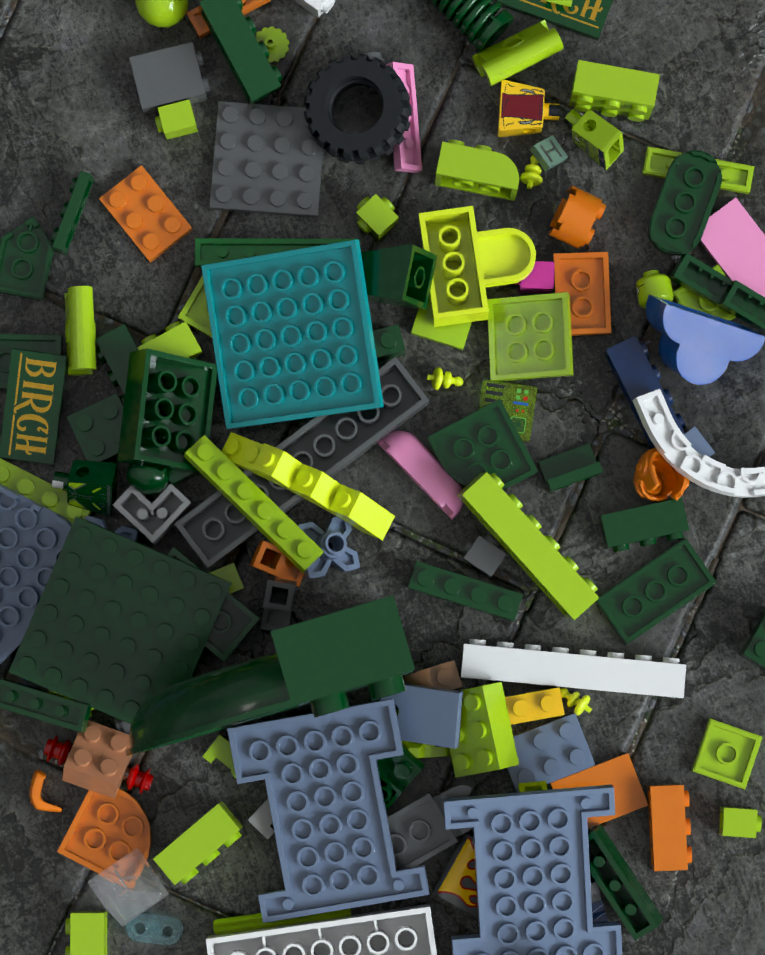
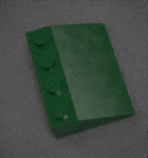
M147 348L130 352L117 461L139 466L145 465L154 468L200 473L184 457V454L204 435L210 440L217 365Z

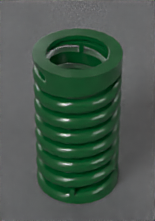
M431 0V3L438 7L439 12L446 14V19L453 22V26L456 29H460V33L463 36H468V41L476 47L478 52L490 47L514 20V17L506 9L499 12L501 4L499 2L493 3L494 0Z

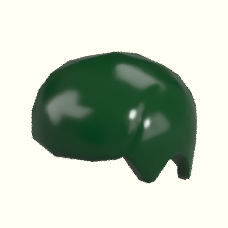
M129 464L127 479L130 485L138 492L155 494L166 488L171 470H166V468L159 470L145 465H135L132 467V464Z

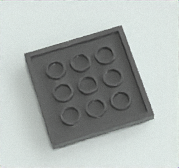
M218 101L210 210L318 218L324 149L316 142L307 128L308 123L304 117L306 108Z

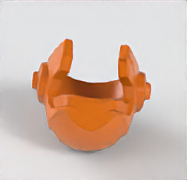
M656 447L646 451L636 465L633 480L636 492L641 498L659 503L665 501L671 494L670 497L672 499L678 500L689 486V480L677 472L663 458Z

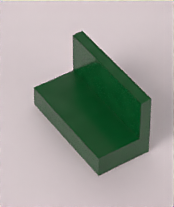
M590 443L538 461L549 493L598 476L603 472L600 462H597Z

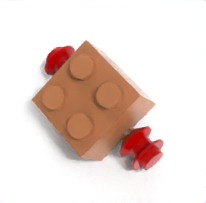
M89 720L86 732H78L73 746L69 739L65 743L59 742L58 735H56L54 739H48L43 754L47 755V762L52 758L58 759L59 766L64 764L62 781L113 799L116 798L123 780L127 779L126 785L129 791L135 786L139 788L140 795H142L144 790H150L154 775L150 774L151 768L146 772L140 771L139 764L133 766L131 770L128 768L133 755L127 756L125 750L131 748L129 734Z

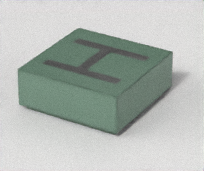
M553 135L535 144L530 149L545 172L568 158Z

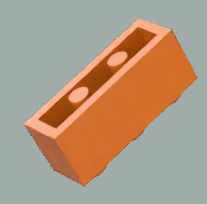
M682 784L647 785L651 870H688V863H692L691 846H687L686 835H691L690 818H685V807H689V791L684 790V785Z

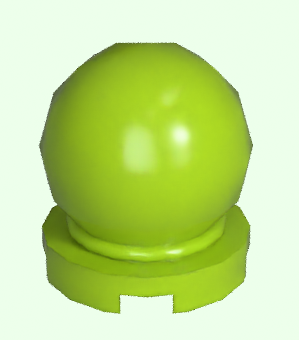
M136 0L135 4L139 15L148 24L169 28L182 21L188 11L189 0Z

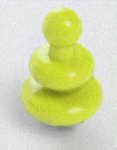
M534 155L530 158L531 164L525 166V172L520 176L521 182L527 185V189H532L533 186H538L543 181L540 176L542 169L538 166L539 162Z
M436 367L433 375L427 374V380H432V387L435 390H438L441 384L445 389L449 388L451 384L457 387L463 384L461 377L454 378L449 371H446L443 375L441 367Z
M567 688L560 689L561 697L568 700L567 706H576L574 709L575 715H581L584 710L588 713L591 712L592 708L588 706L590 702L589 695H584L580 699L578 691L571 694Z

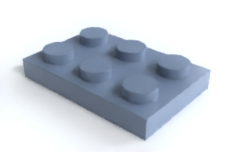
M575 713L514 736L519 765L508 767L507 770L516 792H519L518 783L546 781L548 784L595 766Z

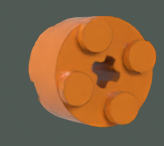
M571 185L566 191L570 195L567 200L562 198L550 224L553 229L548 231V235L578 249L580 246L584 247L585 244L588 245L595 232L591 227L596 219L600 220L606 205L601 203L602 199Z

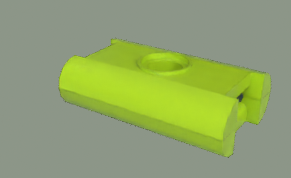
M543 19L472 55V61L481 77L486 75L489 85L493 86L563 50L564 46L556 29L552 28L549 30L546 21Z
M73 286L68 288V293H65V338L68 355V375L86 376L93 374V370H96V327L93 288L91 286Z

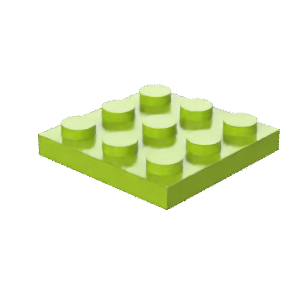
M568 292L487 299L489 308L490 380L492 382L573 375L570 294Z

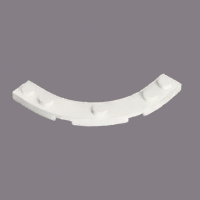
M660 389L632 400L650 440L663 458L681 475L715 493L741 498L765 496V467L730 468L726 467V464L718 462L707 455L702 456L691 447V443L676 425Z

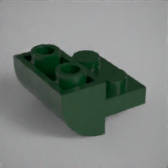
M404 746L403 755L377 759L386 810L425 766Z

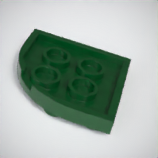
M501 399L427 437L446 472L465 486L480 473L484 472L488 474L495 473L504 483L502 489L515 485L538 473Z

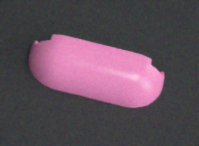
M397 430L389 433L377 443L451 520L458 515L463 506V502L457 496L463 489L461 484L446 472L436 456L416 436L406 431Z

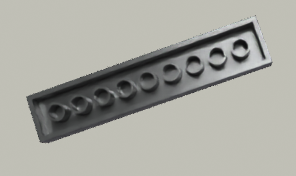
M394 357L379 369L384 407L317 416L276 448L287 452L302 464L323 471L332 478L371 449L381 439L429 405V399L397 357ZM247 470L243 471L284 513L304 499ZM219 491L175 523V526L209 570L260 533Z

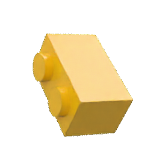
M560 687L505 697L511 725L565 715Z

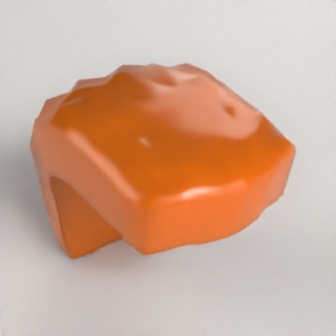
M39 769L35 770L29 788L30 803L35 809L40 811L62 812L61 807L42 800L41 790L46 773Z

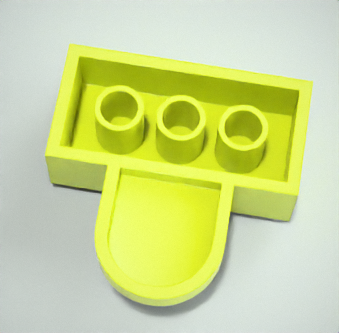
M473 206L419 213L422 247L424 250L437 255L429 294L434 327L488 320L489 308L486 287L518 283L524 280L534 268L536 250L530 237L514 228L477 232Z

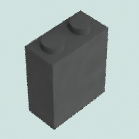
M193 42L129 57L141 107L145 116L158 113V107L185 100H190L191 104L207 101L206 92L211 90L207 75L201 76L199 66L204 65L201 50H195Z

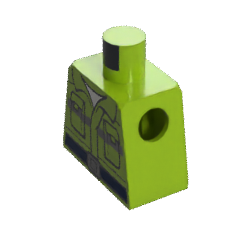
M572 109L566 115L564 123L572 128L573 142L607 170L624 151L623 133L592 110H588L582 116Z

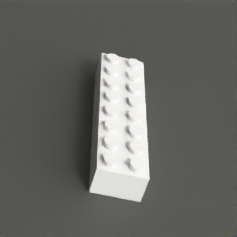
M430 904L221 935H210L206 938L208 955H437Z

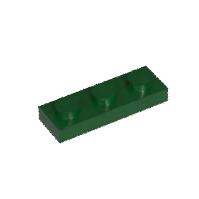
M80 171L79 177L73 178L70 186L71 198L69 203H64L60 213V217L63 218L60 227H56L52 233V247L60 254L67 255L94 183V179L89 173Z

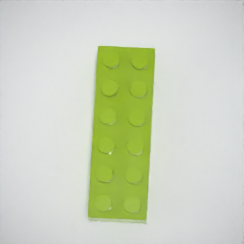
M480 473L457 494L458 498L561 613L568 619L576 620L599 599L595 593L598 590L588 577H580L576 572L579 569L576 563L569 556H562L557 551L561 548L550 535L548 537L544 536L539 531L542 527L541 524L531 514L525 515L521 511L522 503L513 494L507 495L502 489L504 483L495 473Z

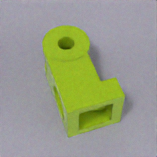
M220 734L202 757L210 763L217 758L231 769L232 775L236 778L230 741Z

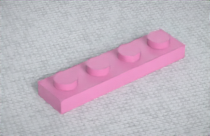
M391 62L386 65L391 66L401 78L409 93V102L412 107V116H409V122L411 123L409 130L404 131L402 143L400 145L396 144L393 147L395 171L417 173L422 171L414 66L412 64Z

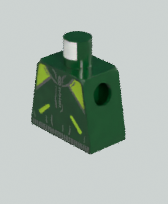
M75 460L72 463L70 473L55 471L52 487L67 490V503L71 506L111 516L113 504L117 496V463Z

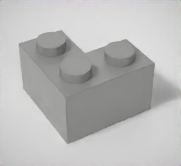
M170 484L153 503L130 486L113 506L152 543L157 545L175 526V523L191 509L193 504Z

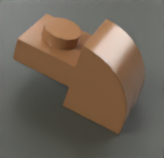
M454 660L403 676L404 683L450 690L463 687Z

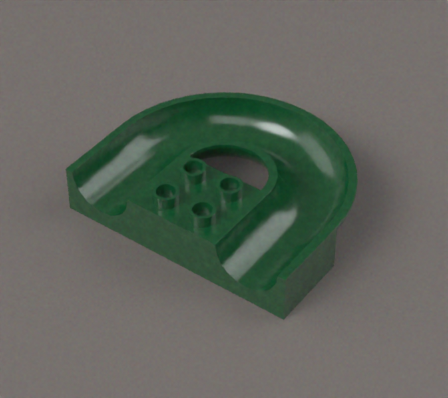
M388 596L270 631L276 652L197 676L155 693L140 706L132 720L129 734L131 748L125 750L126 755L130 756L308 704L311 705L314 718L350 708L346 693L368 687L372 701L406 691L402 676L412 674L415 667L394 596Z

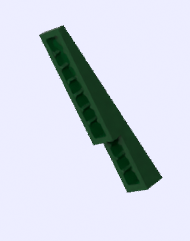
M688 253L680 256L669 276L670 280L765 333V297L737 280L732 281Z

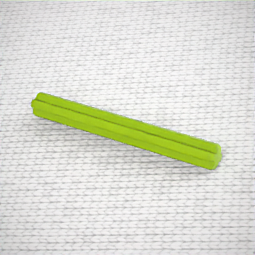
M351 908L263 923L261 913L215 919L213 921V930L215 935L345 917L351 915Z

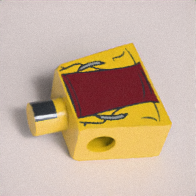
M502 80L500 87L498 137L541 133L543 119L559 120L560 104L544 103L545 90L542 88Z

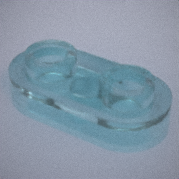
M137 913L129 919L126 926L129 937L136 942L173 945L180 940L183 934L182 923L176 917ZM137 923L145 925L143 933L136 931L135 926ZM165 926H170L173 929L172 936H166L163 933Z

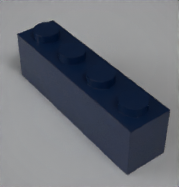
M635 335L606 349L603 354L650 448L653 449L655 446L650 440L632 401L636 397L660 389L676 425L684 435L685 423L679 413H674L671 407L673 399L667 389H662L658 381L661 379V375L655 364L650 365L646 357L649 355L644 341H638Z

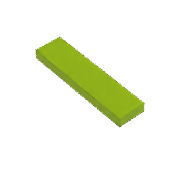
M648 146L642 175L665 179L672 161L683 153ZM715 159L722 173L720 189L749 194L755 166Z

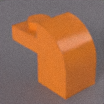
M260 540L249 565L276 578L297 581L298 587L305 574L275 545L264 540Z

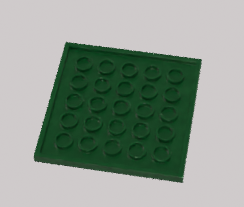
M76 516L9 673L75 701L90 704L94 709L131 724L140 706L152 695L169 686L191 679L232 583Z

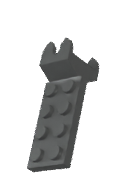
M471 779L458 781L434 797L429 792L387 817L397 870L421 864L459 841L457 836L473 829L471 827L445 830L443 799L469 797L475 789L476 781Z

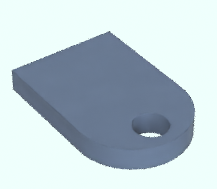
M405 683L406 691L380 699L394 698V703L399 709L397 720L401 740L454 749L459 747L463 691Z

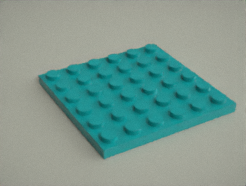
M359 240L201 265L226 429L384 407Z

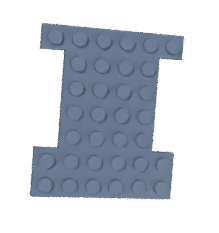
M394 698L352 705L350 708L315 718L313 713L229 727L227 729L237 784L265 779L285 889L259 893L258 898L263 923L429 895L430 891L425 865L397 870L378 771L377 759L404 754Z
M612 784L443 799L445 830L473 827L479 934L451 936L452 955H622L620 922L593 924L587 817L615 815L614 787Z

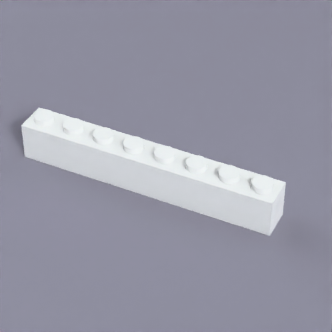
M469 639V644H463L461 678L684 698L686 665L679 664L680 659L663 657V662H653L652 656L635 655V660L624 659V653L608 652L607 657L596 656L597 651L580 649L579 655L569 654V648L552 647V652L541 651L540 645L525 644L524 649L513 648L514 643L497 642V647L486 646V640Z

